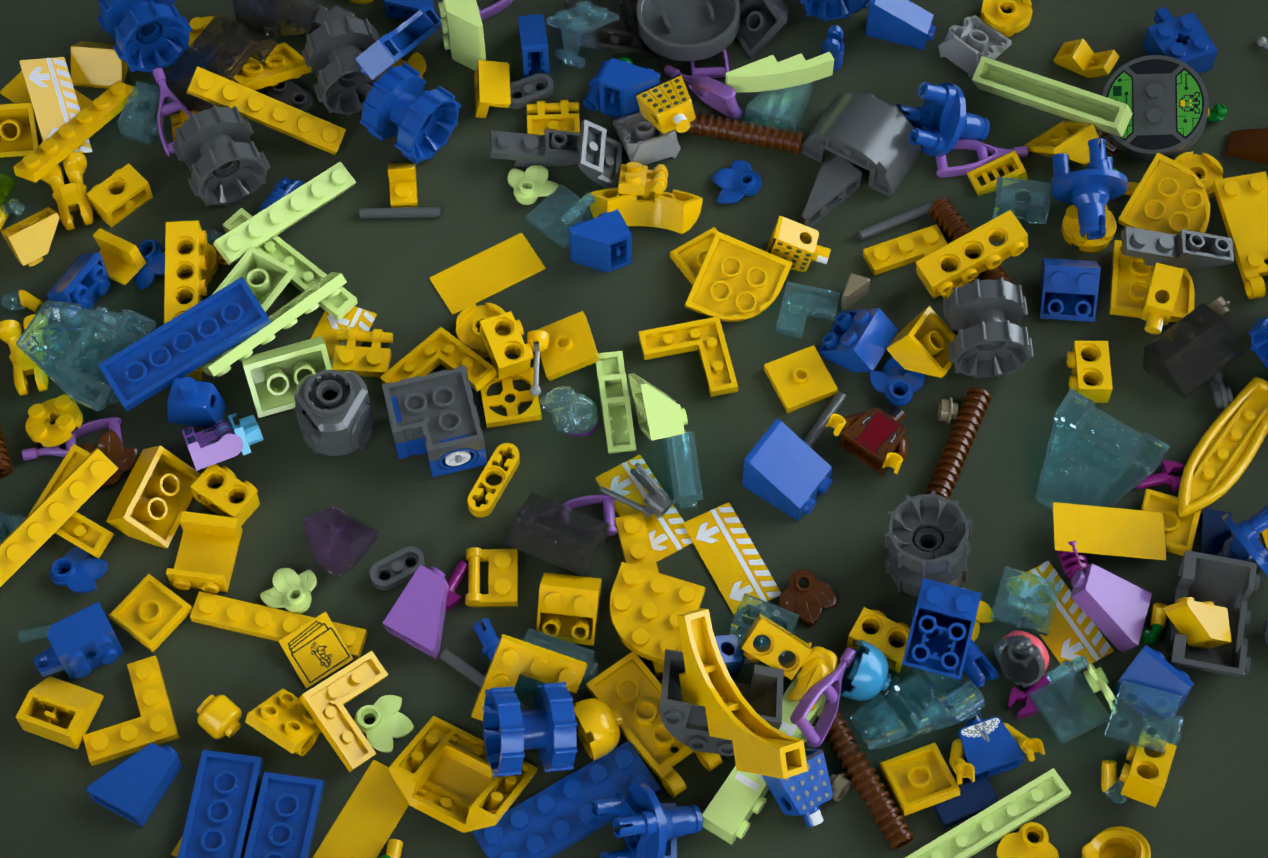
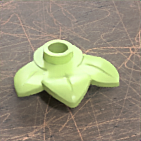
M532 165L526 171L513 168L508 174V184L514 188L513 193L516 200L524 205L535 203L538 197L551 196L559 188V184L548 180V169L543 165Z
M290 568L278 569L273 575L272 582L274 587L260 594L263 603L275 609L285 607L286 610L297 614L307 611L311 604V592L317 585V578L313 571L309 569L298 575Z
M1087 662L1088 670L1083 672L1094 693L1100 690L1103 692L1113 715H1116L1117 709L1113 703L1116 697L1107 685L1109 681L1101 667L1095 669L1093 664Z
M395 695L382 696L374 705H365L355 714V723L361 732L366 734L372 748L380 752H392L394 746L393 739L405 737L414 729L411 720L398 712L402 705L401 697ZM368 717L375 718L373 724H366L365 720Z

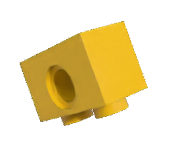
M129 163L123 168L116 170L112 176L102 183L95 185L91 191L86 193L91 208L111 228L153 198L149 182Z

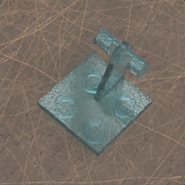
M583 1L574 8L560 10L556 12V15L547 18V24L561 29L564 49H557L555 53L557 55L556 58L563 60L568 66L583 68L586 63L584 62L585 59L578 56L581 35L619 20L618 14L608 11L606 8L598 7L589 1Z
M561 184L525 217V220L565 250L569 247L568 228L573 227L578 222L594 219L590 205L595 202V199L588 192L580 198Z
M1005 566L990 619L1047 636L1062 583Z
M1082 655L1072 661L1065 660L1060 663L1058 668L1048 671L1046 676L1050 684L1029 694L1030 699L1061 745L1112 719L1079 672L1088 666L1087 659Z
M1122 680L1104 736L1163 753L1167 742L1176 745V743H1180L1182 738L1180 731L1185 720L1183 717L1176 715L1182 698L1181 695Z

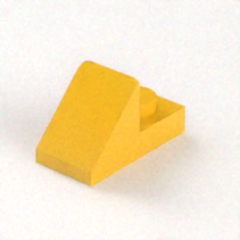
M413 162L389 163L388 177L391 208L418 207L416 164Z

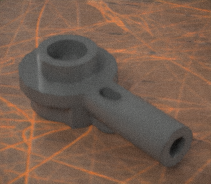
M1212 361L1208 366L1213 380L1211 381V388L1216 409H1225L1229 407L1228 404L1233 402L1230 387H1224L1220 363Z

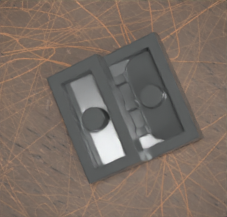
M584 119L581 124L578 167L586 176L606 189L618 187L623 144L607 137V129Z

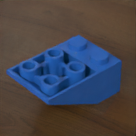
M923 578L913 612L902 665L961 680L982 593Z

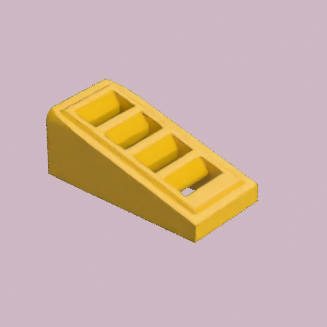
M1015 150L967 173L978 196L1018 184L1028 179L1026 170ZM1013 167L1014 171L1009 172L1008 168ZM1003 170L1005 174L1002 177H1000L998 171ZM992 173L996 180L991 181L988 174ZM982 176L986 184L981 186L978 177Z

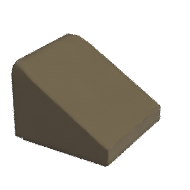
M852 273L849 275L842 294L841 310L846 311L868 294L869 278Z

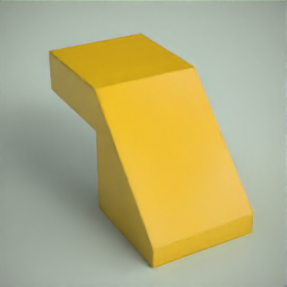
M1084 39L1064 42L1053 61L1055 64L1084 77L1095 78L1109 75L1119 55L1114 49L1094 53Z

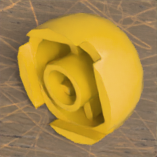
M592 698L574 703L575 720L579 731L577 734L589 757L595 761L613 751L620 739L619 725L623 724L622 717L617 708L610 709L606 702Z

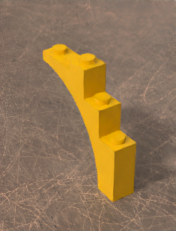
M700 608L677 615L685 672L679 673L682 700L692 705L705 707L710 737L732 740L736 770L780 779H786L808 771L804 741L788 736L766 722L746 701L732 680L721 657L713 633L709 609Z

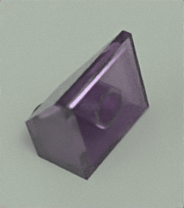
M334 506L304 518L302 522L315 561L325 567L327 572L338 576L353 570L379 535L377 531Z

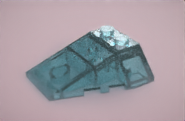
M1070 389L1055 413L1035 500L1052 510L1053 502L1111 508L1155 472L1170 446L1147 432H1144V434L1139 433L1096 408L1095 402Z

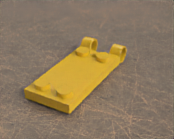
M1266 171L1214 180L1212 188L1228 237L1232 238L1233 253L1244 283L1246 296L1248 299L1262 298L1266 294L1265 282L1262 277L1268 276V265L1264 263V261L1268 260V177Z
M634 652L629 653L586 683V689L595 699L606 702L610 709L617 708L623 720V724L619 725L620 731L660 779L663 787L671 797L675 798L687 789L683 779L673 769V766L691 753H696L700 763L709 772L723 763L719 754L693 751L689 746L681 743L668 732L660 716L662 684ZM677 747L679 751L672 753L671 748Z

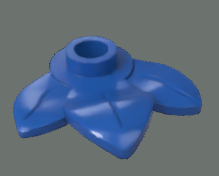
M734 160L731 164V169H719L711 176L713 183L722 188L717 197V203L733 204L739 202L744 196H754L760 191L762 185L760 175L752 171L749 163L742 160Z
M145 239L137 247L146 261V264L135 275L136 284L140 290L152 285L156 275L165 274L163 245L157 240Z
M893 357L885 364L883 372H870V382L873 388L885 394L888 402L895 406L908 404L912 400L913 393L922 388L925 380V374L905 370ZM900 392L903 394V396H898L894 393Z
M77 546L67 551L64 558L57 559L52 564L50 577L55 584L67 585L73 592L87 593L97 588L95 580L104 575L109 564L105 560L89 557L88 552Z

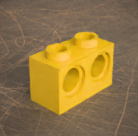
M512 311L481 320L480 335L491 363L496 368L498 380L529 371L531 359H534L532 348L529 343H524L522 324L519 319L515 320ZM504 330L509 334L502 336L497 334V332ZM509 354H516L518 358L509 359L506 356Z
M1074 341L1072 351L1067 352V368H1072V375L1069 376V392H1074V402L1108 403L1113 390L1108 341ZM1085 382H1090L1094 386L1087 385Z
M216 464L208 466L190 486L196 501L218 516L238 518L241 526L260 505L256 487L248 481L241 482L236 478L233 471L226 466L222 468ZM215 484H222L219 488H211ZM239 498L244 499V500H243L242 502H240V503H237V504L233 503L236 499H239Z
M864 607L848 636L846 647L856 650L858 645L854 643L857 640L861 639L869 642L884 653L887 657L889 668L900 673L903 667L902 661L910 626L888 619L879 610H870ZM872 628L877 633L870 635L865 633L863 629ZM899 641L903 644V646L900 648L893 647L889 642Z
M760 613L740 642L741 649L744 650L743 655L756 664L762 661L772 668L784 669V677L793 680L811 652L810 644ZM758 635H766L770 639L769 644L762 648L755 646L753 641ZM783 651H791L795 654L793 661L790 663H782L778 657Z
M1141 733L1138 743L1131 742L1126 759L1131 762L1130 765L1125 763L1121 771L1119 780L1124 782L1120 794L1156 808L1164 790L1177 746Z

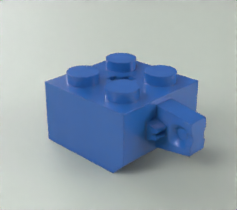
M1166 7L1157 9L1153 19L1155 25L1147 27L1143 41L1146 54L1148 56L1163 55L1176 58L1188 64L1198 74L1211 70L1218 50L1195 13L1192 12L1173 18Z
M97 602L51 625L47 637L52 646L34 657L33 660L42 677L65 670L69 679L73 680L89 675L93 669L103 664L113 663L119 656L124 654V651L100 603Z

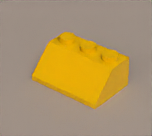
M161 445L143 449L106 522L128 537L164 549L168 548L180 524L181 513L187 510L193 498L190 486L201 474Z

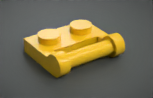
M478 547L466 549V560L469 563L468 593L465 595V604L469 607L518 606V549H481ZM480 562H489L488 594L480 593Z

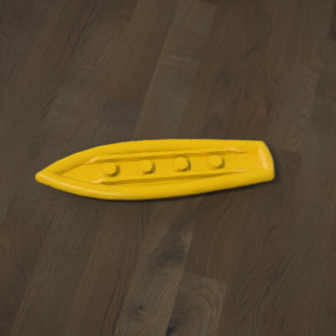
M1254 377L1233 399V402L1228 405L1229 407H1226L1216 418L1193 449L1184 467L1179 486L1178 515L1180 517L1198 512L1214 503L1239 480L1251 463L1268 433L1267 380Z

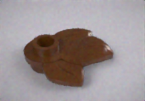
M113 430L104 433L98 440L97 446L92 444H82L81 446L82 449L89 453L98 448L119 468L103 486L117 484L121 480L123 473L132 469L137 462V448H123L120 437Z
M800 569L793 572L789 577L788 588L780 594L778 605L781 615L791 614L795 611L801 621L813 627L821 615L822 607L835 608L837 600L832 588L828 584L817 581L812 572ZM805 579L808 582V587L801 588L798 585V580Z

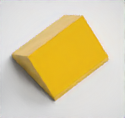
M81 41L72 45L71 81L73 86L109 89L117 81L124 83L128 65L124 59H119L113 48L115 44Z
M32 103L0 104V158L27 156L41 144V133Z

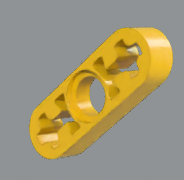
M503 443L492 454L468 496V508L472 515L480 518L486 517L495 508L520 464V453L514 444ZM512 454V459L508 458L504 464V469L501 468L503 464L502 456ZM490 475H499L502 478L501 483L496 486L489 485L486 479ZM484 491L487 492L485 496L486 505L481 504L480 507H476V501L480 502L484 497Z

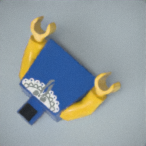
M971 708L961 714L966 727L958 731L956 739L952 742L949 764L957 776V784L961 785L962 778H966L967 783L975 782L976 779L985 775L987 778L1018 768L1023 762L1024 753L1027 754L1028 760L1032 762L1035 760V752L1045 755L1042 740L1028 738L1008 723H1003L997 716L983 720L978 708Z

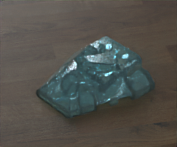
M46 300L16 344L73 401L98 412L106 408L109 403L115 404L119 401L98 364L154 331L157 324L155 320L132 310L123 309L122 313L107 311L106 307L97 306V309L93 310L82 308L81 304Z
M910 667L912 671L901 681L896 676L890 681L889 684L892 687L890 691L884 696L878 694L868 700L849 719L870 750L881 749L913 739L919 735L959 724L966 719H971L979 711L986 708L984 704L985 698L971 680L967 682L963 676H961V680Z

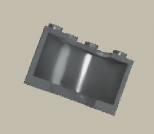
M849 92L834 98L802 143L800 153L823 163L827 157V152L830 151L870 171L868 187L891 198L921 155L922 146L910 144L909 135L914 128L900 113L897 106L887 104L868 92Z
M1185 550L1178 570L1180 578L1176 583V587H1174L1171 605L1175 604L1179 598L1192 597L1197 602L1211 601L1214 602L1215 606L1227 608L1231 643L1212 649L1189 646L1186 642L1187 635L1180 634L1169 619L1166 638V654H1171V657H1167L1169 664L1240 678L1249 674L1251 658L1246 657L1248 639L1243 637L1244 628L1249 627L1251 611L1247 610V602L1253 591H1258L1260 585V574L1256 573L1257 563Z
M665 649L660 700V716L665 728L674 738L689 746L693 751L733 756L732 740L709 736L705 707L692 705L682 700L679 673L685 672L683 652ZM754 664L749 684L734 683L755 712L772 727L779 730L782 724L784 669Z

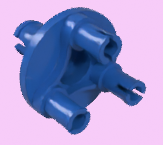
M922 82L918 89L920 99H925L922 107L913 108L899 103L895 105L912 126L917 127L910 132V144L922 146L924 153L930 156L941 157L946 155L956 145L959 138L984 141L990 131V122L987 118L966 112L964 94L955 84L945 82L935 85Z
M1099 138L1088 141L1090 163H1088L1087 169L1069 173L1068 154L1059 153L1052 156L1054 176L1051 179L1052 196L1060 202L1073 204L1078 209L1079 232L1081 237H1084L1087 233V240L1099 239L1106 235L1105 206L1108 201L1122 196L1128 190V179L1123 173L1113 170V158L1106 156V141L1102 138L1100 143Z
M1268 504L1246 520L1244 518L1237 524L1226 513L1221 518L1233 532V535L1224 541L1222 550L1216 556L1257 563V568L1260 567L1268 576V551L1258 540L1260 538L1259 534L1268 528Z
M644 783L633 784L627 788L626 792L616 793L614 797L591 799L592 802H590V812L594 819L612 815L621 817L614 818L613 828H622L613 832L617 838L624 837L626 844L623 850L602 852L600 858H664L666 842L669 839L682 837L687 834L692 835L701 831L703 827V819L699 807L691 805L664 808L660 805L654 791Z

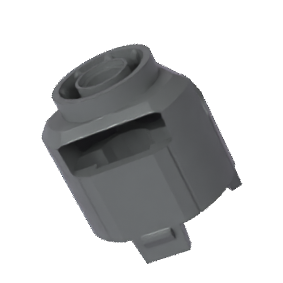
M324 370L316 374L306 375L300 381L294 393L295 413L303 434L302 438L314 454L341 456L357 449L364 450L373 435L372 425L374 424L368 390L362 378L353 371ZM306 413L313 421V423L316 425L317 429H314V427L305 417Z

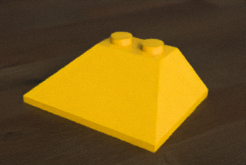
M434 715L389 767L390 774L411 807L462 833L495 826L538 770L537 767L523 761L521 774L493 777L492 770L487 762L485 742Z

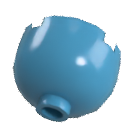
M860 639L854 643L858 645L855 650L857 654L851 665L844 672L840 695L855 701H867L877 696L881 690L885 691L891 681V674L888 673L889 664L884 653L873 644Z

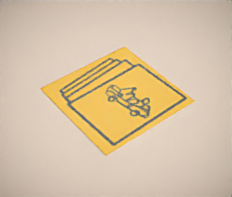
M326 612L279 640L281 647L306 689L353 660L352 655Z

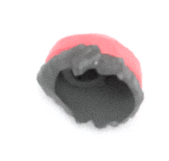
M1015 630L1006 634L993 646L995 658L1001 667L1003 675L1008 679L1013 678L1015 684L1022 685L1025 688L1037 683L1045 675L1049 665V655L1042 641L1036 636L1024 631Z

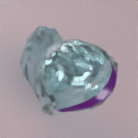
M558 386L540 399L543 408L552 413V419L558 431L573 436H587L592 434L598 427V409L595 402L585 394L575 393L570 386Z

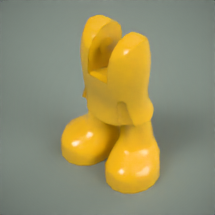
M73 152L62 161L70 182L69 184L64 182V175L60 164L56 165L41 178V180L50 184L53 190L52 196L57 202L61 222L67 231L75 229L71 212L77 210L81 211L80 215L84 220L85 226L93 224V211L86 195L87 186L83 183V174L87 168V160L84 154Z
M32 314L23 320L24 330L29 346L26 347L23 344V329L19 322L15 320L0 322V339L7 343L10 348L11 354L9 359L13 364L14 384L20 396L29 394L28 375H35L39 392L48 389L49 381L44 360L46 350L43 348V337L48 330L49 323L48 318L42 314Z

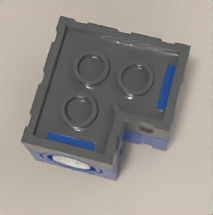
M465 366L456 367L453 370L430 373L422 377L400 380V382L382 384L398 459L426 453L432 477L487 465L484 436L480 427L476 405H474V398Z

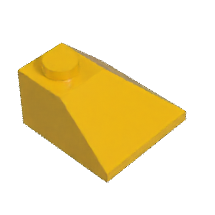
M1062 121L1024 146L1028 147V152L1050 158L1059 153L1068 154L1069 163L1086 166L1090 163L1088 141L1099 137L1092 123Z
M50 207L1 230L4 239L19 263L23 266L28 264L31 267L44 260L42 256L49 252L60 218L58 213Z
M928 306L895 336L886 349L905 370L942 378L954 363L950 362L948 342H952L956 335L950 331V328L935 311Z

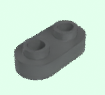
M538 73L510 83V108L521 109L527 107V104H535L537 101L550 98L554 92L553 79L547 74Z
M286 80L276 86L267 87L269 97L306 113H312L314 103L311 94L292 81Z
M409 546L374 563L370 569V578L373 586L378 590L387 591L409 581L420 564L425 567L423 552L416 547ZM409 562L416 563L413 567L406 566ZM383 575L390 576L388 580L380 579Z

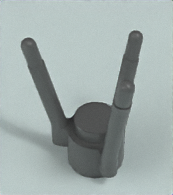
M636 463L635 467L641 474L634 468L630 472L649 492L643 501L647 504L646 507L605 487H600L599 489L600 492L641 511L648 518L653 514L661 518L674 502L640 463Z

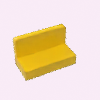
M478 60L474 74L476 118H486L489 106L510 107L509 63Z
M101 228L93 234L101 249L98 253L102 256L110 279L126 285L146 264L136 245Z

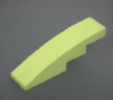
M830 52L806 61L802 53L777 62L774 55L727 72L725 84L732 87L735 92H761L803 85L833 75L834 58Z
M623 352L598 353L600 361L596 362L608 454L636 451Z

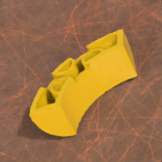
M618 187L589 193V206L593 218L598 217L604 212H612L618 209L628 227H657L680 234L690 230L696 223L703 202L702 197L679 190H673L672 193L663 192L661 194L645 192V196L618 194Z

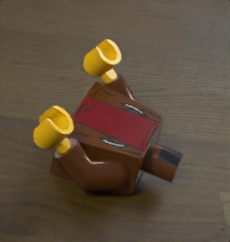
M892 406L886 414L875 407L867 412L862 411L846 417L834 413L825 424V427H833L835 429L833 432L835 436L843 432L840 442L842 449L882 476L885 475L889 467L895 469L894 473L898 474L900 467L907 460L908 441L905 438L906 428L900 424L906 416L903 410L897 406Z

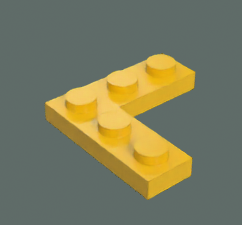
M935 224L863 249V257L873 276L916 262L947 245V242L938 225ZM947 267L944 269V271L946 272H952L955 270V268L953 267ZM963 282L962 284H960V285H958V286H956V287L959 288V287H961V286H963V285H965V284H968V283ZM951 293L943 296L944 300H947Z
M719 316L639 331V341L644 360L698 350L710 396L714 397L738 392V384Z
M440 327L380 377L382 384L400 382V380L416 376H426L440 364L448 370L465 366L470 386L478 392L498 374L494 366L444 328Z
M73 444L29 515L91 453ZM75 512L55 532L98 559L114 535L78 512Z
M502 634L472 709L471 717L483 721L482 707H484L486 696L485 690L510 686L515 688L520 674L544 683L566 682L568 691L577 693L586 671L587 663Z
M370 651L299 697L349 772L377 754L344 707V704L388 676V673L373 651Z
M156 655L127 664L141 717L83 735L91 766L138 752L150 743L160 745L179 738Z

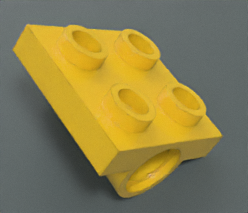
M284 688L250 711L245 720V723L290 753H297L300 756H304L310 751L318 735L322 733L300 699Z

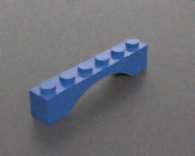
M427 4L392 32L381 37L355 59L359 63L360 70L372 80L441 28L440 18L431 6Z

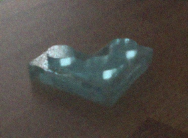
M787 282L775 333L802 338L807 316L835 321L841 293Z

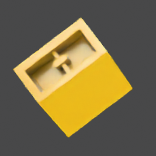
M544 573L539 589L536 639L594 646L602 579Z
M49 676L29 690L16 715V719L24 731L78 750L83 740V735L86 734L104 696Z

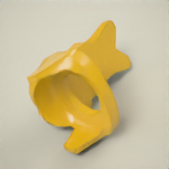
M812 647L810 654L801 666L802 669L797 676V684L788 693L787 700L791 702L801 700L811 686L832 673L838 667V658L835 653L826 650L824 647ZM815 702V704L813 705V707L811 708V711H813V710L815 709L816 702Z

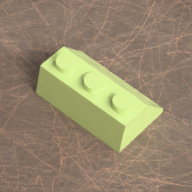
M442 0L443 2H438L442 18L440 23L444 34L442 39L445 50L450 49L452 60L476 71L478 60L486 61L483 24L477 1Z
M251 246L213 294L243 277L266 312L297 272L292 267Z
M322 336L251 355L242 360L258 418L295 408L294 393L300 381L306 375L316 374L324 370H332Z
M635 373L628 374L639 429L651 441L684 434V425H688L685 408H681L680 404L676 403L675 400Z

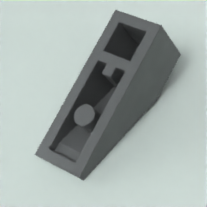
M838 155L832 160H826L820 167L817 179L803 211L801 224L812 228L860 188L862 173L846 159Z

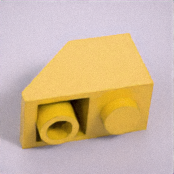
M1192 597L1179 598L1175 604L1164 607L1166 615L1179 633L1187 635L1186 642L1189 646L1212 649L1231 643L1227 608L1215 606L1214 602L1211 601L1197 602Z

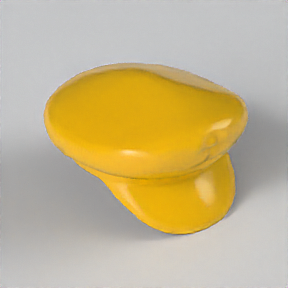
M1121 826L1110 827L1101 831L1082 847L1081 858H1151V850L1147 840L1136 830Z

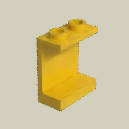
M182 511L179 522L183 529L177 558L174 569L167 568L166 571L170 584L180 590L195 588L210 594H217L218 592L228 593L243 531L239 519Z

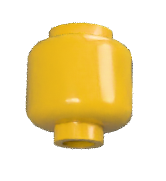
M210 695L196 711L199 714L197 723L214 739H220L225 735L231 738L241 727V724L238 722L242 715L241 709L225 695H218L216 697Z

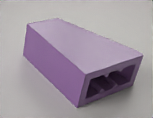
M420 564L383 621V625L390 634L437 659L440 654L449 586L442 571L433 566L428 569Z
M1094 564L1078 570L1071 582L1073 586L1072 600L1119 651L1125 652L1138 646L1152 593Z

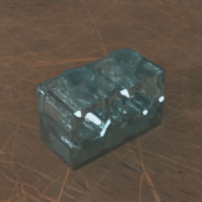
M745 593L733 618L730 635H736L738 641L741 642L752 626L745 624L743 620L747 618L755 620L760 613L794 634L798 625L799 615ZM758 635L754 639L753 644L762 648L769 644L770 639L766 635ZM783 651L780 655L785 656L786 651Z

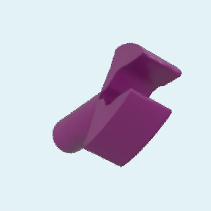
M1165 460L1161 464V473L1134 479V487L1140 490L1166 484L1170 487L1171 493L1179 489L1182 476L1175 477L1170 474L1182 471L1184 464Z
M464 561L458 562L447 580L449 590L446 611L454 608L462 601L461 596L457 595L455 590L468 570V564Z
M1045 672V675L1026 691H1019L1014 686L1008 699L1007 711L1013 707L1014 703L1026 701L1025 707L1017 713L1016 718H1026L1036 714L1039 707L1034 704V699L1053 682L1052 675Z

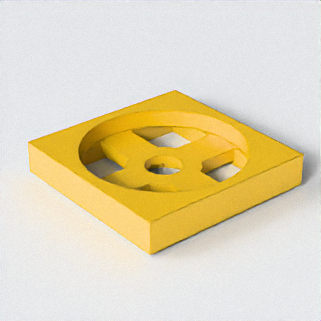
M530 367L529 371L498 380V377L495 376L480 389L487 428L542 420L538 396L531 395L530 390L518 392L513 386V380L523 379L531 388L533 386V367ZM502 382L503 391L500 395L487 396V390L492 384ZM512 394L515 396V401L508 403L505 401V397ZM533 401L525 412L520 415L518 414V407L521 403ZM501 406L506 409L507 416L499 415L490 408Z

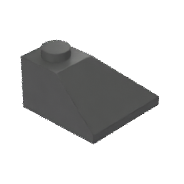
M744 0L741 3L740 27L736 38L750 58H754L787 22L789 8L783 0Z

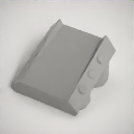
M973 15L966 17L961 26H951L945 40L938 47L941 58L946 57L967 72L970 78L974 76L982 56L995 60L1012 45V41L979 17Z
M641 112L613 121V126L631 162L647 165L670 157L675 159L681 149L677 141L676 129L668 133H661L642 116Z

